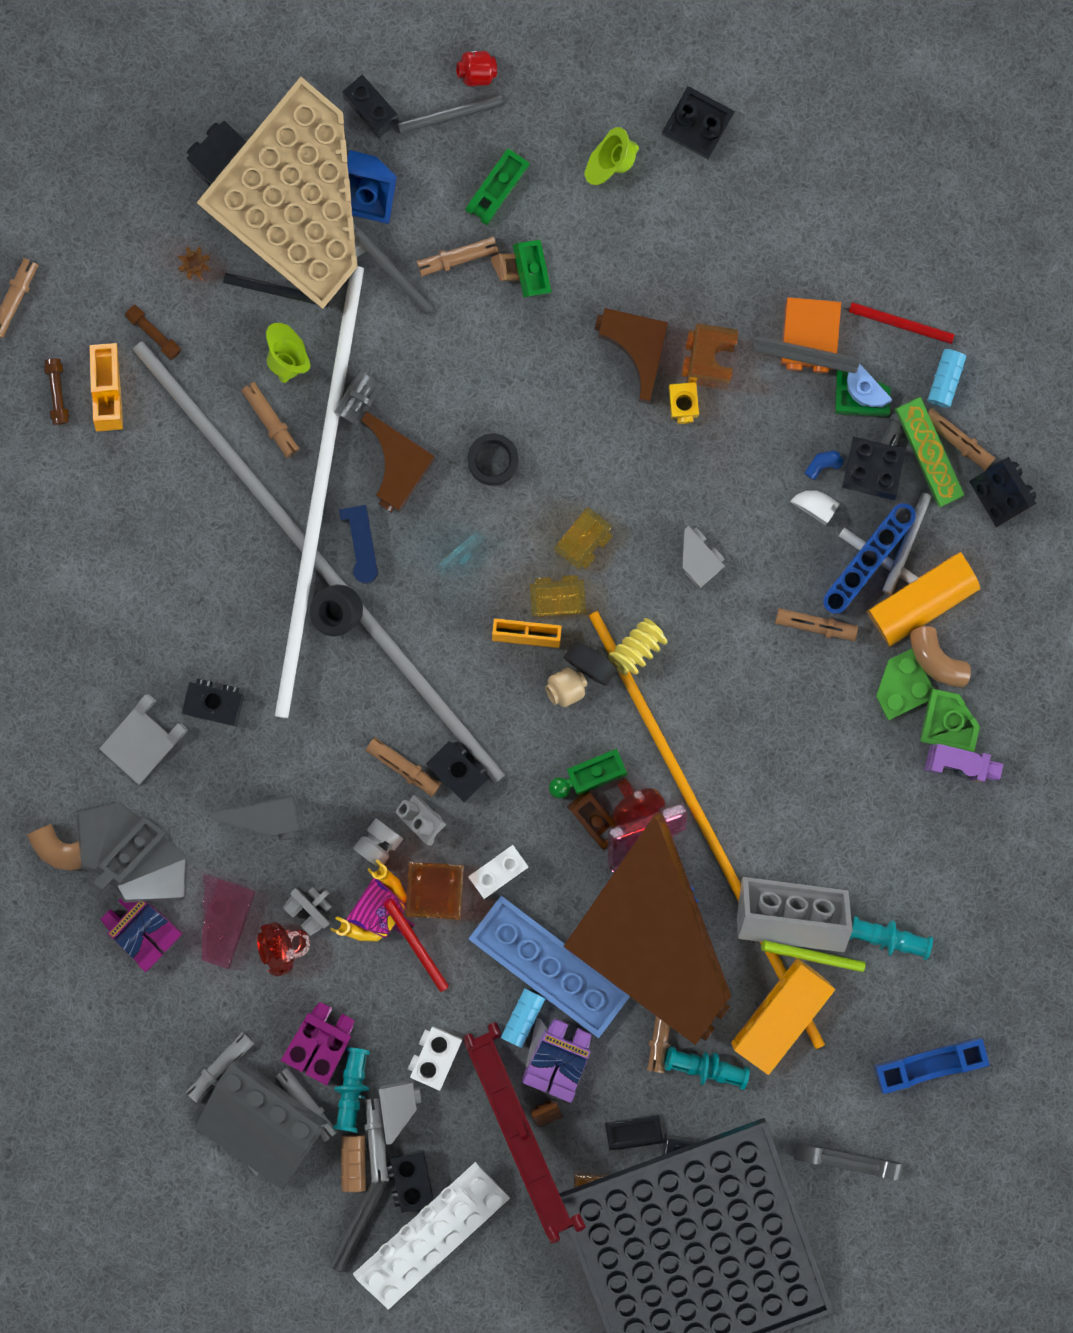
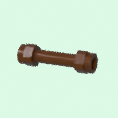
M136 304L133 305L124 316L134 326L137 324L162 348L161 352L172 361L182 349L172 339L169 341L144 317L146 314Z
M60 358L45 360L44 372L46 375H49L53 403L50 419L53 425L69 423V410L64 409L60 373L64 372L63 364H61Z

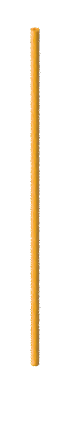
M596 611L590 614L589 618L608 654L615 652L616 644L599 612ZM618 671L739 902L741 883L630 671L627 676ZM764 951L780 980L787 970L779 955ZM812 1020L805 1030L815 1049L824 1046L825 1043Z

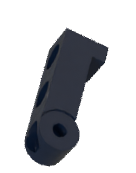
M361 505L339 509L341 521H349L356 558V564L353 568L354 576L360 583L370 584L376 579L378 570L367 506Z

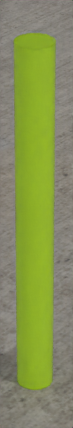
M763 940L761 944L762 951L859 972L865 970L864 961Z

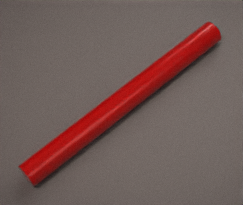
M854 302L851 303L849 313L952 344L955 334Z
M392 898L386 900L383 903L384 907L440 992L446 990L449 987L448 983Z

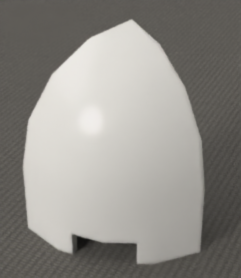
M817 490L801 492L790 501L824 525L829 522L840 505L839 502L827 494Z

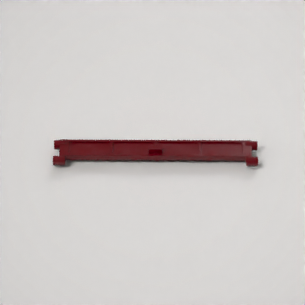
M493 1022L487 1026L488 1033L475 1039L473 1034H467L463 1037V1041L550 1244H553L560 1240L558 1233L574 1227L575 1231L579 1232L584 1230L586 1226L581 1214L569 1217L493 1040L500 1038L502 1033L497 1022Z

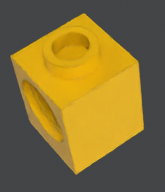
M696 382L670 384L668 391L671 420H677V424L693 423V418H698L699 416ZM679 398L689 399L691 408L686 411L680 410L676 405V401Z

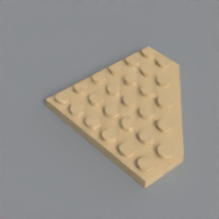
M300 77L196 203L322 309L357 268L343 112L305 79Z

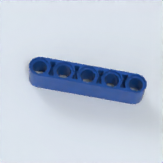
M905 503L896 505L825 593L823 604L827 611L840 613L847 608L914 523L916 513L911 505ZM899 508H906L910 512V519L907 523L902 524L896 520L895 514ZM884 529L890 530L894 536L892 543L889 545L881 544L878 539L879 533ZM865 551H873L876 554L877 561L873 566H866L862 563L861 558ZM849 572H855L860 577L859 584L854 588L848 587L844 581L845 576ZM838 593L842 596L843 604L840 608L832 609L828 605V598L831 594Z

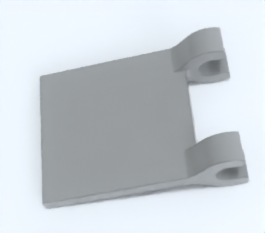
M150 694L144 695L133 711L99 748L139 785L189 731L182 723H178L168 733L147 715L149 709L157 702Z

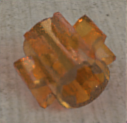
M187 247V254L185 256H178V259L183 262V265L178 270L180 272L187 271L188 280H191L193 275L203 280L201 274L204 270L207 272L211 271L210 267L205 264L211 258L209 255L201 256V247H198L196 251H191ZM197 258L200 266H194L191 269L188 262L194 261Z

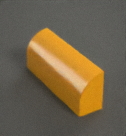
M959 552L866 612L888 646L891 647L910 635L912 630L924 626L979 591L980 584L963 554Z
M796 958L732 1040L731 1044L734 1051L769 1075L836 989L813 968Z

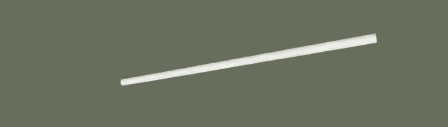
M359 266L349 277L275 711V716L280 718H288L339 421V415L334 411L343 397L364 268Z

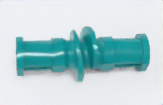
M853 916L852 933L849 940L855 938L869 942L872 945H880L879 950L887 947L888 956H891L896 949L901 953L918 955L923 960H928L933 946V937L928 936V938L913 935L908 931H899V929H896L895 921L892 920L884 927L882 924L858 920V916Z
M672 1046L667 1052L664 1065L666 1071L673 1069L690 1076H700V1085H704L707 1079H711L717 1083L738 1086L739 1090H745L750 1076V1067L744 1066L741 1068L730 1065L728 1062L719 1061V1055L716 1052L711 1053L709 1056L708 1052L705 1051L702 1057L697 1054L676 1051V1048Z
M346 1047L348 1057L346 1069H344L343 1085L334 1087V1091L339 1093L341 1098L338 1103L337 1123L333 1125V1129L357 1133L355 1124L357 1112L360 1108L359 1100L366 1099V1097L361 1095V1092L370 1090V1087L362 1085L365 1078L367 1055H370V1051Z

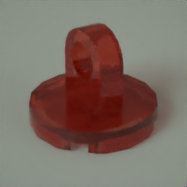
M624 778L617 785L625 798L615 807L612 816L615 824L622 831H628L627 828L631 827L633 830H638L647 826L652 817L660 812L661 807H665V800L660 791L653 788H646L635 792L628 779Z
M271 922L260 927L262 932L258 933L257 948L261 961L264 965L268 964L270 967L268 972L271 975L278 977L289 974L293 969L294 959L304 956L309 951L310 938L308 934L296 929L286 931L277 922ZM298 936L300 946L297 950H294L292 940Z

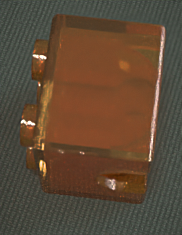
M697 323L694 330H689L685 350L690 351V356H685L681 373L682 377H686V383L696 382V385L720 390L728 389L733 369L720 366L715 360V354L720 351L734 352L739 333L737 329Z
M409 862L406 917L461 920L465 865Z

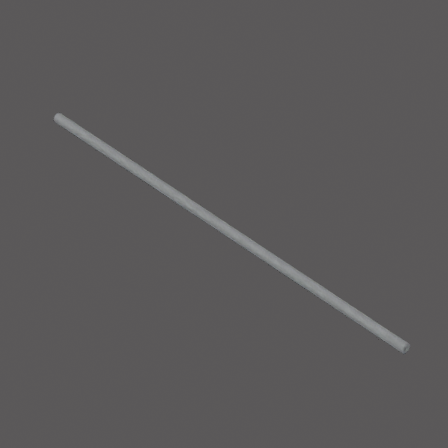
M143 341L138 343L133 348V351L299 550L303 552L304 533ZM317 550L314 568L329 586L336 584L346 585ZM363 605V616L360 623L471 756L487 771L486 774L496 784L505 774Z

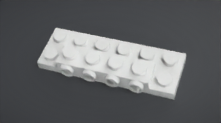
M475 1162L450 1186L445 1188L428 1206H425L416 1217L404 1225L393 1238L383 1244L371 1258L353 1273L354 1277L389 1310L504 1205L510 1197Z

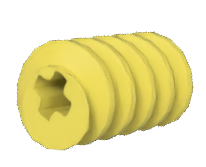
M644 618V622H640L637 625V629H633L630 632V637H625L622 640V644H618L615 647V652L608 654L609 661L623 675L627 676L629 671L635 675L639 672L635 665L638 664L641 667L646 665L642 657L644 656L651 660L653 655L650 649L659 652L660 647L657 642L663 645L668 643L662 630L648 618Z

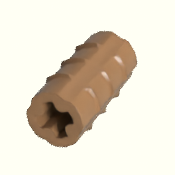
M365 1135L341 1136L340 1178L341 1191L343 1192L366 1191L367 1149L365 1148Z

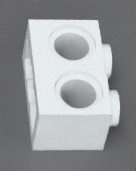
M512 845L468 877L485 899L527 869L528 865Z
M432 1026L430 1031L425 1029L419 1045L424 1046L420 1056L414 1054L408 1070L412 1071L410 1078L440 1091L462 1042V1038ZM434 1038H444L447 1042L446 1050L443 1052L435 1051L432 1048V1040ZM425 1062L433 1063L436 1067V1074L432 1077L424 1076L421 1073V1065Z

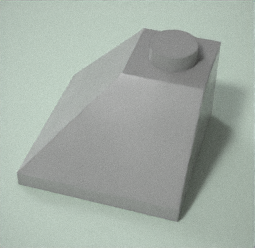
M414 1081L383 1085L379 1088L386 1145L393 1143L417 1110V1104L422 1103L420 1087H414Z

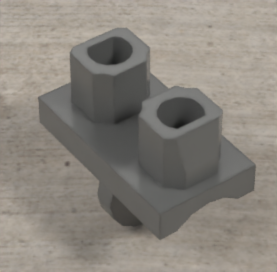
M359 370L334 412L355 426H359L361 419L368 411L383 384Z

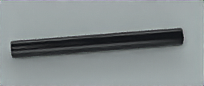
M225 273L223 283L317 305L299 289Z

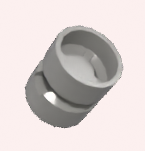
M375 818L367 829V837L362 836L353 849L379 868L380 865L375 860L378 859L385 864L390 858L388 852L395 851L403 838Z

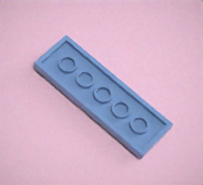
M500 896L469 937L471 942L597 1038L602 1035L630 997L563 947L565 943L503 896Z

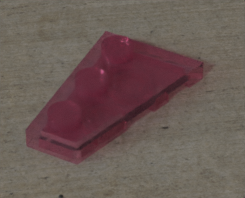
M683 804L660 811L666 819L672 837L686 829L687 810ZM657 813L643 816L624 825H618L608 831V865L612 872L618 868L619 863L623 861L647 824Z
M203 874L205 890L203 898L202 960L230 969L256 891Z

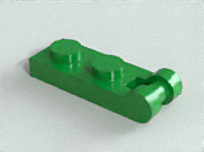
M508 148L473 196L465 211L470 215L474 213L481 218L480 222L488 226L529 168L530 163ZM483 199L491 203L488 209L480 205Z

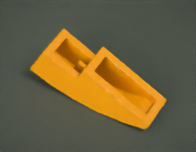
M117 343L90 345V377L95 430L123 429Z

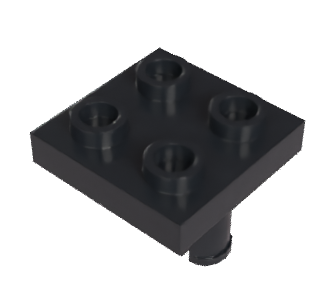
M687 86L661 135L709 160L735 111Z
M853 436L842 488L895 500L906 449Z
M1009 457L969 481L995 527L1002 525L1036 504V492L1034 491L1030 494L1029 491L1033 487L1025 485L1021 478L1022 468L1016 470V467L1020 465L1017 462H1012Z

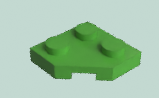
M912 649L887 661L876 694V698L887 720L929 701L931 688L933 687L926 673L916 661Z
M931 688L920 741L974 752L980 726L966 707L960 694Z

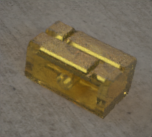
M587 507L554 547L553 551L578 571L582 566L587 569L596 558L593 552L600 545L604 548L613 537L610 533L613 527Z
M578 575L562 576V581L551 582V577L535 578V583L530 584L532 618L586 614L584 580H578Z

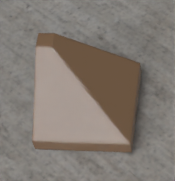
M498 254L491 257V263L500 281H520L519 274L517 275L518 269L516 267L515 254Z

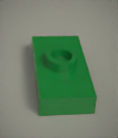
M541 240L514 244L513 250L523 298L552 293Z

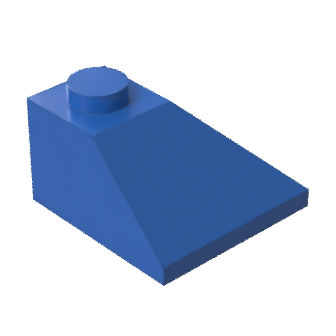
M350 150L347 156L352 216L389 224L397 176L376 156Z

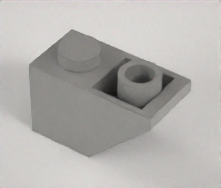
M688 526L683 532L681 570L700 590L725 567L722 563L725 559L715 548L710 550L706 546L704 541L707 539L697 528L692 530Z

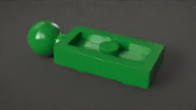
M616 748L568 768L567 772L570 778H554L549 784V792L554 798L562 799L569 794L570 789L574 788L577 796L623 778L628 774Z

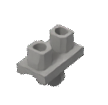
M413 795L410 801L403 800L396 810V814L426 845L432 846L436 834L446 825L441 816L416 795Z
M312 887L307 892L314 899L311 902L298 888H295L290 893L291 897L283 906L285 911L294 918L304 908L311 916L301 927L310 936L318 932L322 927L325 929L330 925L331 922L317 908L319 905L327 912L332 907L325 900L330 893L325 890L319 894Z

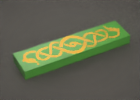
M921 397L895 408V412L938 507H942L964 496Z

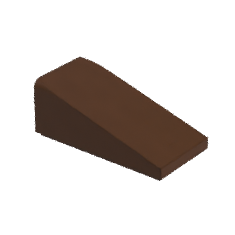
M590 792L578 796L567 806L602 850L623 834V831ZM609 827H612V834L609 838L602 839L599 837Z
M556 1099L535 1106L531 1110L532 1118L538 1127H543L563 1118Z

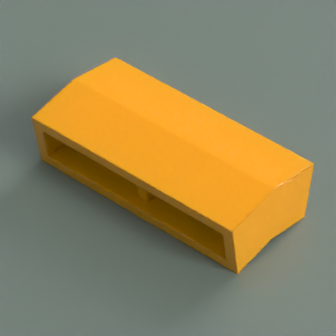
M494 618L492 642L559 649L562 626ZM497 628L525 631V634L499 632ZM529 632L557 635V638L528 634Z

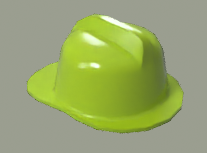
M615 127L611 129L590 155L584 175L586 181L591 185H600L606 182L614 173H624L633 166L639 146L628 138L627 132L623 128Z
M273 323L268 326L266 330V340L269 347L266 359L268 368L279 377L282 383H286L299 373L309 371L311 365L304 343L289 325L283 323Z

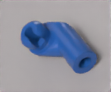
M834 450L818 453L804 474L815 481L823 468L832 467L839 469L842 467L844 459L840 456L839 452Z

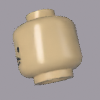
M564 668L549 676L547 680L548 685L545 686V690L554 705L558 704L561 707H567L583 699L585 696L584 687L587 686V681L582 672L579 671L577 673L573 668Z

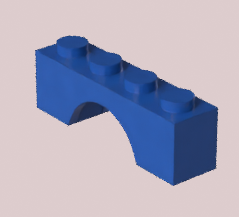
M979 1037L873 1065L880 1092L883 1094L905 1089L937 1077L964 1073L990 1066L983 1039Z

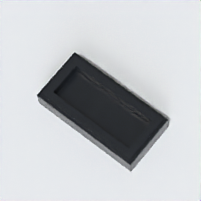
M659 1114L605 1122L609 1150L663 1142Z

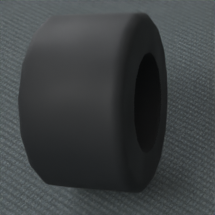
M336 584L323 589L313 597L310 604V617L313 625L318 631L327 636L336 637L349 632L359 624L363 616V605L360 597L353 589L346 585ZM331 601H335L341 606L343 611L342 620H338L331 614L329 608Z

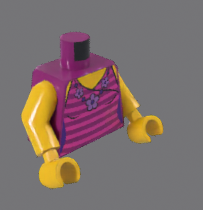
M375 860L380 865L377 871L374 872L368 868V872L374 878L347 919L335 917L336 920L341 922V926L336 930L331 928L332 932L358 941H379L382 937L387 938L392 929L403 936L383 903L392 898L403 914L408 907L405 904L407 895L400 880L380 860ZM406 919L410 927L413 929L415 924Z

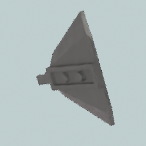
M113 803L78 813L81 868L100 875L88 891L91 896L97 899L106 887L111 884L115 887L123 902L172 901L184 898L185 854L164 838L166 833L146 817L140 819L122 803Z

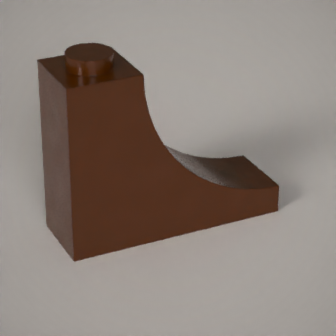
M605 308L603 315L598 314L594 330L599 331L598 338L613 343L630 358L639 378V402L649 404L668 322Z
M366 412L361 422L376 436L381 444L385 458L384 478L376 494V497L380 499L378 505L390 513L394 509L400 513L434 462L435 456L369 412Z

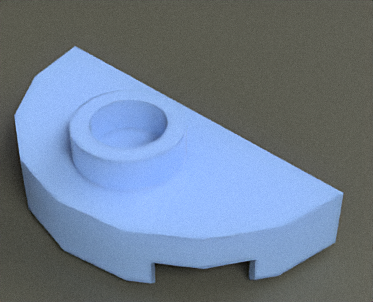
M860 363L856 373H848V391L851 397L861 406L881 408L892 402L890 396Z

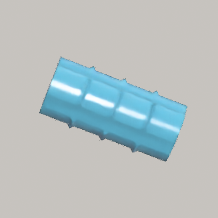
M943 350L941 360L938 362L937 372L934 375L932 387L930 388L927 400L929 403L943 408L951 406L953 397L956 395L955 391L963 370L966 355L955 350Z
M524 988L501 1038L522 1048L546 998Z

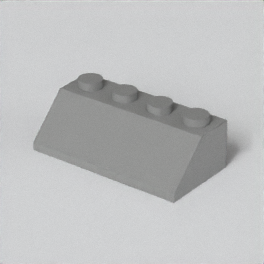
M742 877L737 912L738 939L759 942L767 940L790 946L845 952L852 933L849 891Z

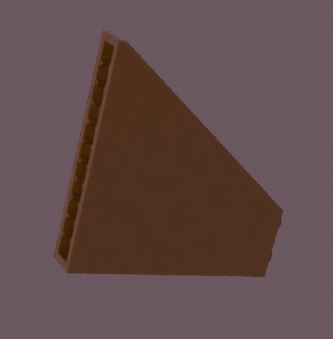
M659 812L647 824L563 947L696 1045L701 1039L706 1041L713 1033L715 1028L712 1026V1023L716 1018L721 1020L730 1009L727 1002L732 996L666 819Z

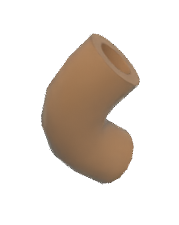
M924 626L911 631L912 650L916 661L925 673L935 681L949 686L963 688L968 684L971 675L969 663L950 658L942 651L935 628Z
M52 824L27 834L32 848L42 861L56 869L68 871L82 869L79 841L71 844L60 841Z

